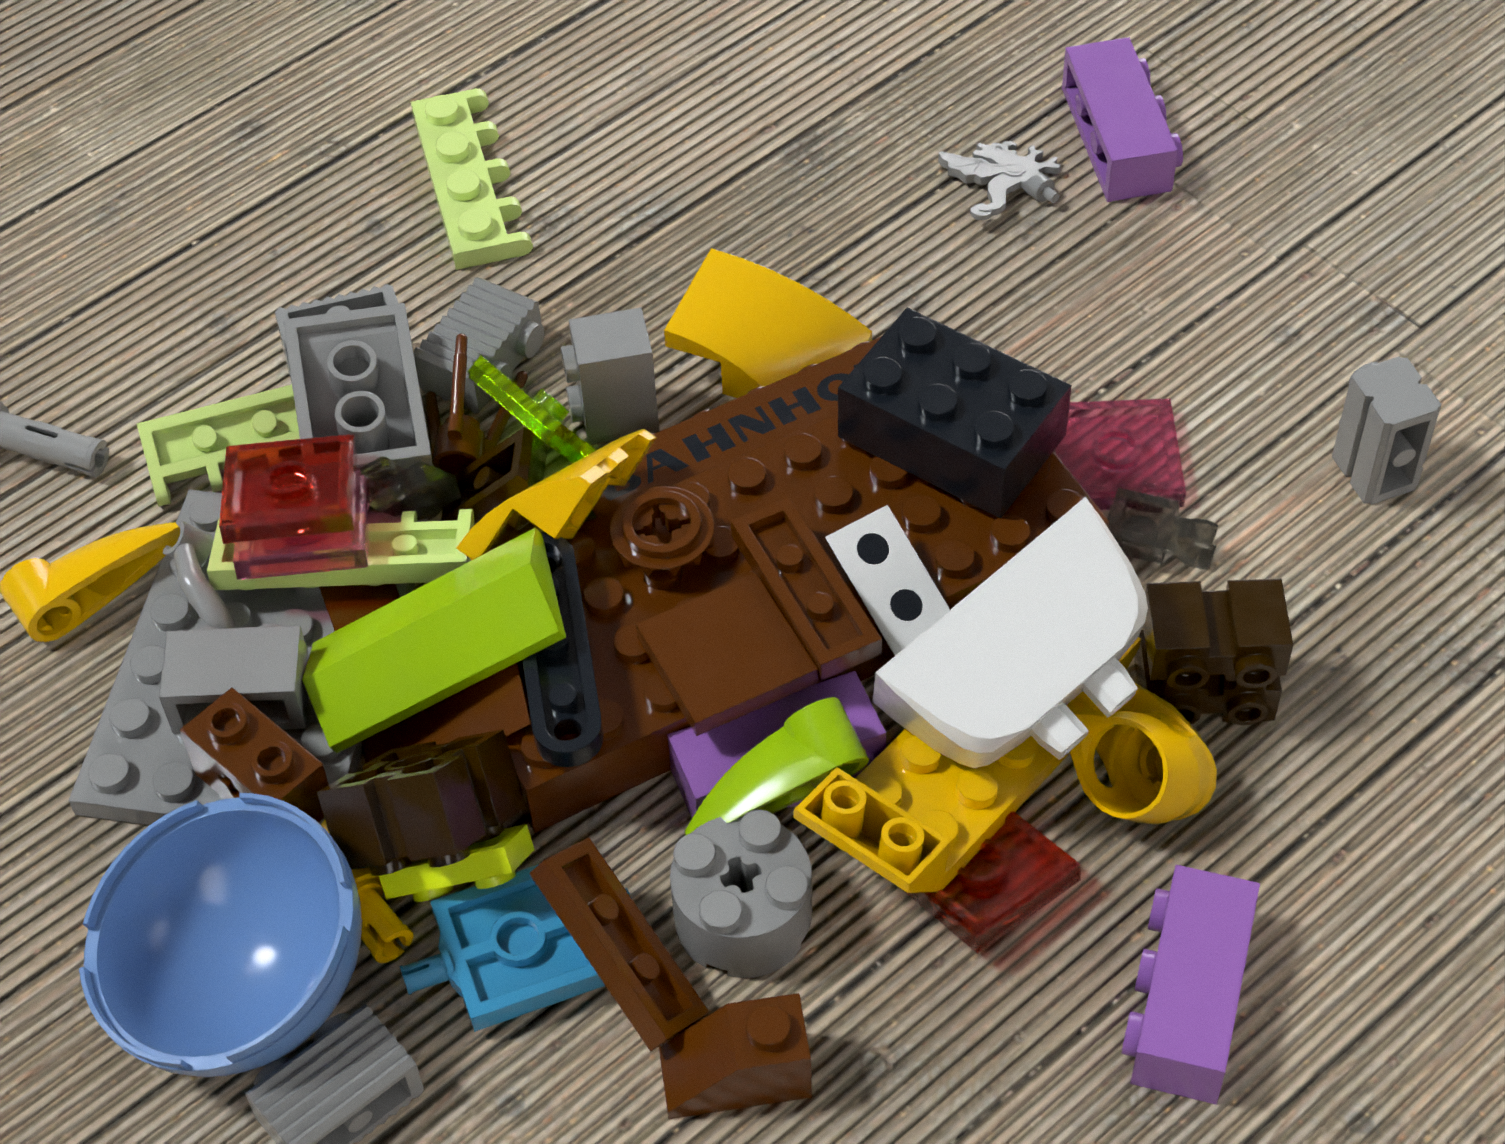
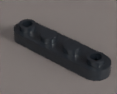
M540 532L543 536L566 638L522 660L532 730L538 753L544 760L553 765L574 767L588 762L601 749L604 740L602 719L574 550L565 538L554 539L546 532ZM567 734H576L579 736L572 740H559L562 736Z

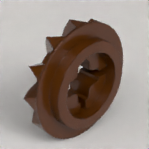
M656 486L643 489L626 498L615 510L610 522L612 548L618 551L625 567L637 565L642 568L647 577L655 570H668L676 577L680 567L690 563L699 566L703 552L707 548L713 547V515L708 505L700 497L688 490L672 486ZM660 518L662 526H666L667 531L672 533V540H670L669 544L660 542L659 538L654 535L655 519Z

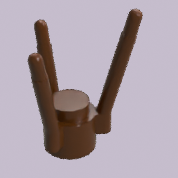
M463 333L456 336L450 416L446 418L444 424L441 425L435 392L428 391L425 394L432 465L440 474L447 477L454 476L497 446L528 379V374L525 371L517 373L485 438L484 432L480 429V423L473 417L463 415L468 337Z

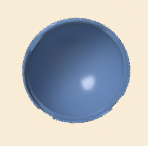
M239 793L238 798L222 799L203 805L196 800L167 813L139 833L120 852L101 878L91 898L83 921V925L88 928L84 949V967L79 968L82 989L92 1014L112 1040L127 1053L153 1067L189 1076L217 1077L247 1072L268 1065L289 1054L325 1023L345 993L355 970L361 944L362 914L357 885L347 859L330 834L315 819L283 800L266 795Z

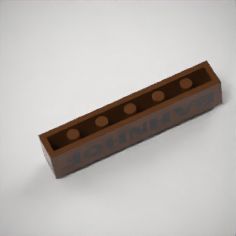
M881 337L872 341L862 342L849 351L821 363L808 365L793 375L767 386L754 388L744 396L713 409L698 412L692 418L657 433H651L657 438L626 485H608L583 523L617 509L626 498L638 491L656 486H671L837 414L838 387Z

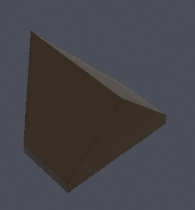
M523 427L449 478L446 485L441 521L458 520L459 509H473L474 524H476L488 512L507 499L544 479L549 440Z

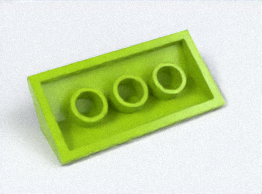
M533 528L313 642L302 680L329 748L339 753L566 638L542 534L536 528Z

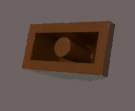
M800 993L728 1003L659 1047L668 1119L812 1098L811 1055Z

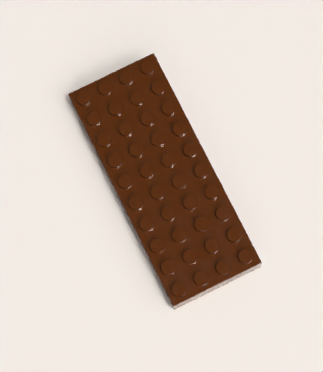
M838 413L671 485L672 487L688 490L700 497L708 505L714 519L713 547L707 548L703 552L699 566L690 563L680 567L676 577L668 570H655L647 577L642 568L637 565L624 566L620 554L616 549L612 548L610 522L615 510L585 522L581 525L573 539L566 540L571 544L575 554L604 740L599 752L588 762L574 767H560L547 762L538 753L532 723L507 736V743L526 805L522 813L535 834L671 770L667 734L688 728L690 725L637 638L636 623L754 573L731 536V520L790 497L882 638V655L823 680L818 676V683L853 671L856 672L861 682L875 675V672L895 657L827 542L826 536L888 505L951 610L1084 497L1088 499L1108 529L1110 522L1054 451L1000 519L839 438ZM660 518L655 519L654 535L659 538L660 542L669 544L670 540H672V533L667 531L666 526H662ZM521 660L517 663L531 722L523 661ZM567 734L562 736L559 740H572L579 736L576 734Z

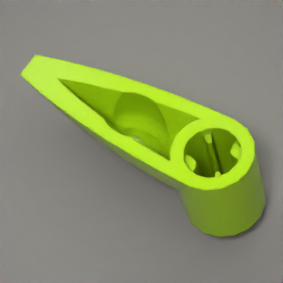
M837 697L825 698L796 711L788 717L782 728L768 736L741 757L708 793L688 824L685 834H690L704 823L719 817L728 824L742 818L753 810H764L773 814L805 799L836 767L850 776L862 769L868 763L869 758L840 699Z

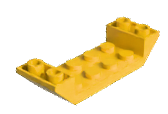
M1139 637L1118 660L1126 670L1140 647L1141 638ZM1081 692L1066 705L1072 712L1078 710H1099L1084 692ZM904 729L856 778L836 767L794 809L793 818L905 892H940L1070 752L1059 760L1030 736L1022 744L990 765L972 768L959 764L935 751L907 729Z

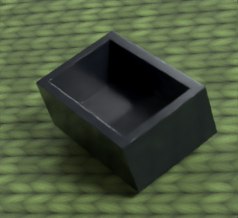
M907 307L838 387V437L1001 519L1066 436L1072 385Z

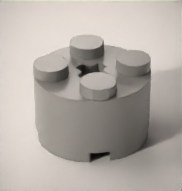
M764 810L750 811L742 818L728 824L719 817L704 823L690 834L680 838L675 844L673 852L674 858L670 870V885L676 933L686 953L705 968L707 963L716 968L727 970L728 976L737 978H754L770 974L793 960L801 949V942L804 940L808 929H810L813 916L811 864L800 840L789 829L781 825L779 819L774 814Z

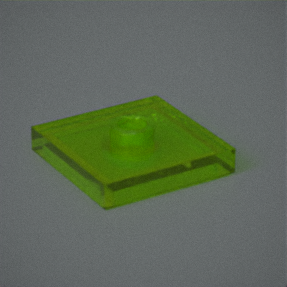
M482 355L479 356L467 371L470 374L469 378L542 441L572 463L598 450L564 421V418L570 411L542 388L534 396Z

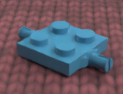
M538 865L517 871L516 876L512 880L499 886L487 889H477L476 886L430 901L440 932L438 946L440 953L405 966H399L409 995L449 980L451 987L463 998L474 1032L601 988L605 984L529 873ZM625 888V890L627 891V893H628L629 896H630V892H629L628 888Z

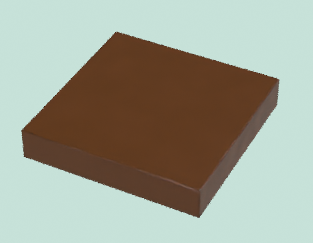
M756 572L636 623L637 638L696 736L818 683V668Z

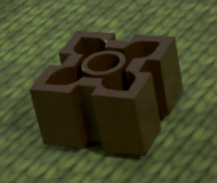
M1282 579L1228 580L1226 590L1202 591L1201 581L1146 583L1145 594L1148 610L1143 625L1144 630H1141L1138 635L1141 638L1140 647L1134 658L1137 684L1172 704L1191 725L1200 719L1201 714L1221 713L1222 722H1232L1237 725H1252L1261 721H1275L1282 694L1280 676H1286L1293 649V639Z
M504 729L458 737L444 744L436 745L434 741L390 749L362 765L364 771L347 774L317 791L329 834L345 855L351 870L369 867L372 876L397 872L408 867L415 860L427 859L429 867L432 868L459 862L470 855L468 848L470 845L500 835L504 831L503 823L526 808Z

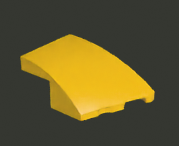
M711 248L664 329L666 347L720 362L722 394L739 398L754 388L767 386L799 372L808 365L821 363L851 350L862 342L872 341V331L830 300L804 285L741 257Z
M646 429L620 437L512 496L488 512L476 523L456 549L473 560L538 527L554 539H559L560 537L573 539L608 485L625 486L657 437Z

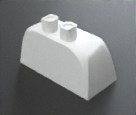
M1084 497L875 672L873 703L935 751L959 764L972 768L990 765L1022 744L1030 736L1057 759H1062L1089 732L1084 724L1066 706L1081 692H1084L1107 718L1125 705L1135 695L1138 688L1125 667L1118 660L1138 638L1145 623L1148 610L1146 594L1132 564L1088 499Z

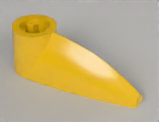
M176 522L122 531L91 542L51 563L39 558L24 560L14 565L0 582L1 596L30 638L37 642L57 640L110 603L166 556L163 554L165 546L173 547L178 541L180 527Z

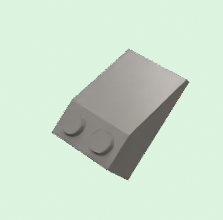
M405 303L283 319L311 507L323 505L344 508L435 494L431 451Z

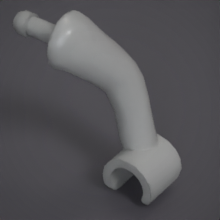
M180 521L178 525L180 527L178 541L173 547L166 545L163 554L175 559L178 582L182 591L200 618L208 623L209 627L218 629L235 628L231 612L208 582L200 567L207 560L212 550V535L184 521Z

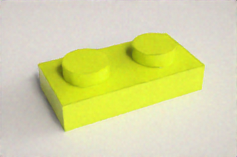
M527 824L505 828L500 835L492 839L473 843L468 847L470 855L459 862L432 868L429 867L427 859L412 861L411 865L402 870L379 876L385 898L391 899L412 894L415 902H424L449 893L453 890V885L474 881L477 889H487L512 880L516 876L515 870L535 850Z

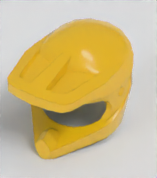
M1135 683L1138 688L1135 695L1108 718L1100 709L1098 711L1078 710L1073 712L1089 732L1070 751V755L1084 793L1101 811L1113 817L1138 823L1160 824L1172 820H1182L1194 815L1210 802L1216 789L1217 768L1213 756L1200 734L1172 704ZM1095 750H1097L1105 765L1112 787L1102 784L1096 775L1094 767Z

